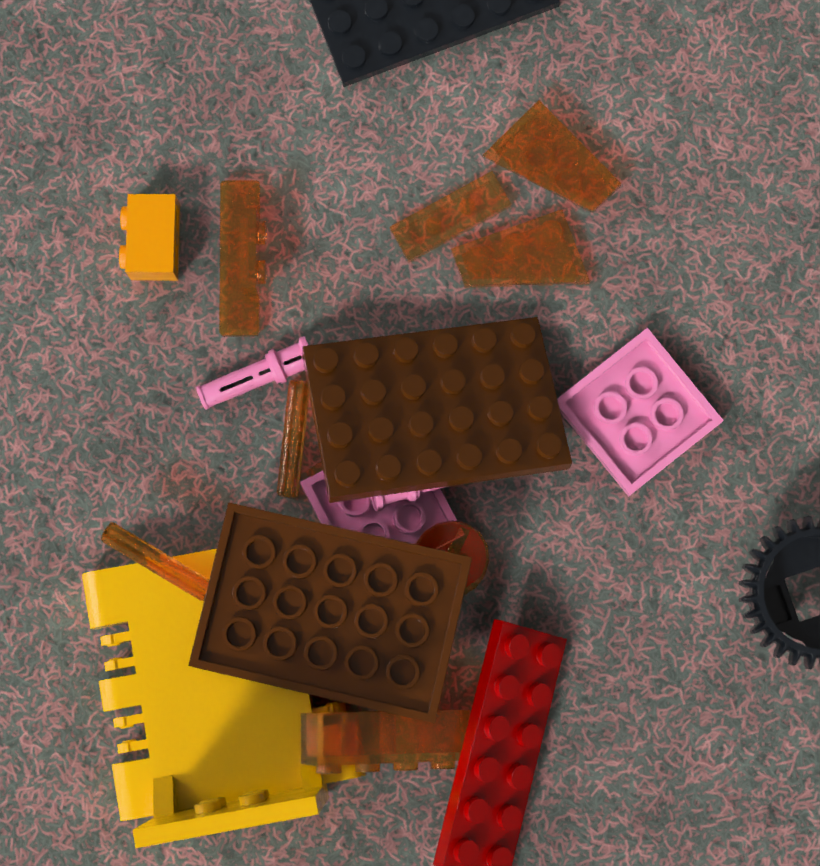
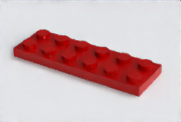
M494 619L433 862L434 866H512L567 639Z

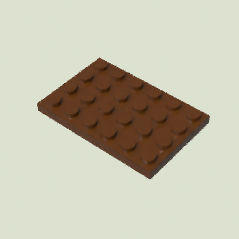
M538 317L302 346V358L329 503L567 470L572 465Z
M228 502L188 666L435 724L472 557Z

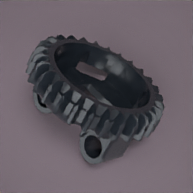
M812 516L803 517L801 529L796 520L791 519L787 521L788 533H785L780 526L772 528L775 541L767 536H762L759 540L765 550L763 552L758 549H751L749 551L750 555L757 562L756 564H743L742 566L746 572L752 575L751 579L739 581L740 586L749 588V592L745 596L740 597L739 602L748 603L750 610L742 615L743 618L754 619L755 625L750 629V633L755 634L762 631L765 633L760 643L761 647H767L775 643L777 646L775 647L773 657L780 658L787 651L789 652V665H797L800 657H804L805 669L814 668L816 658H818L820 664V615L799 621L785 583V578L820 567V519L817 527H815ZM782 632H784L785 634H787L788 636H790V637H792V638H794V639H796V640L802 641V642L805 644V646H804L803 644H800V643H797V642L791 640V639L788 638L786 635H784Z

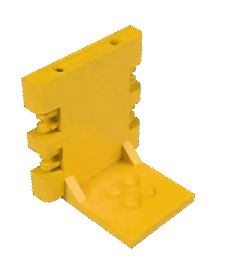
M217 549L82 574L90 629L96 630L128 624L129 631L100 637L101 646L107 647L131 641L133 657L113 658L104 662L105 671L135 667L136 674L98 682L103 712L139 705L142 707L141 714L113 719L114 728L133 727L138 723H144L146 739L126 740L121 744H117L118 754L148 748L149 757L112 764L120 821L154 816V818L133 829L135 848L318 815L329 799L327 783L366 775L357 719L320 726L316 725V717L346 712L345 703L338 701L313 708L312 696L310 694L188 666Z

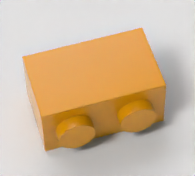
M128 194L127 206H122L120 212L121 229L126 230V245H120L119 249L120 268L125 269L126 274L131 280L178 281L180 202L176 194Z

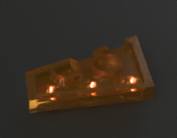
M540 100L482 155L483 158L591 213H594L621 187V182Z
M562 209L451 248V254L464 288L512 287V285L553 286V284L589 285L590 283Z

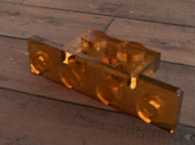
M225 180L220 183L219 333L223 337H255L260 334V284H266L267 279L266 260H260V245H266L267 227L266 221H260V183L257 180Z

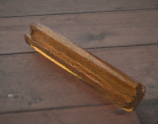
M291 380L288 385L277 483V494L284 498H297L299 495L310 397L307 381Z
M111 522L105 528L101 536L103 543L196 599L204 601L209 579L116 523Z

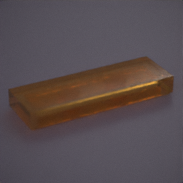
M493 171L390 226L389 230L406 260L410 263L511 207V202Z

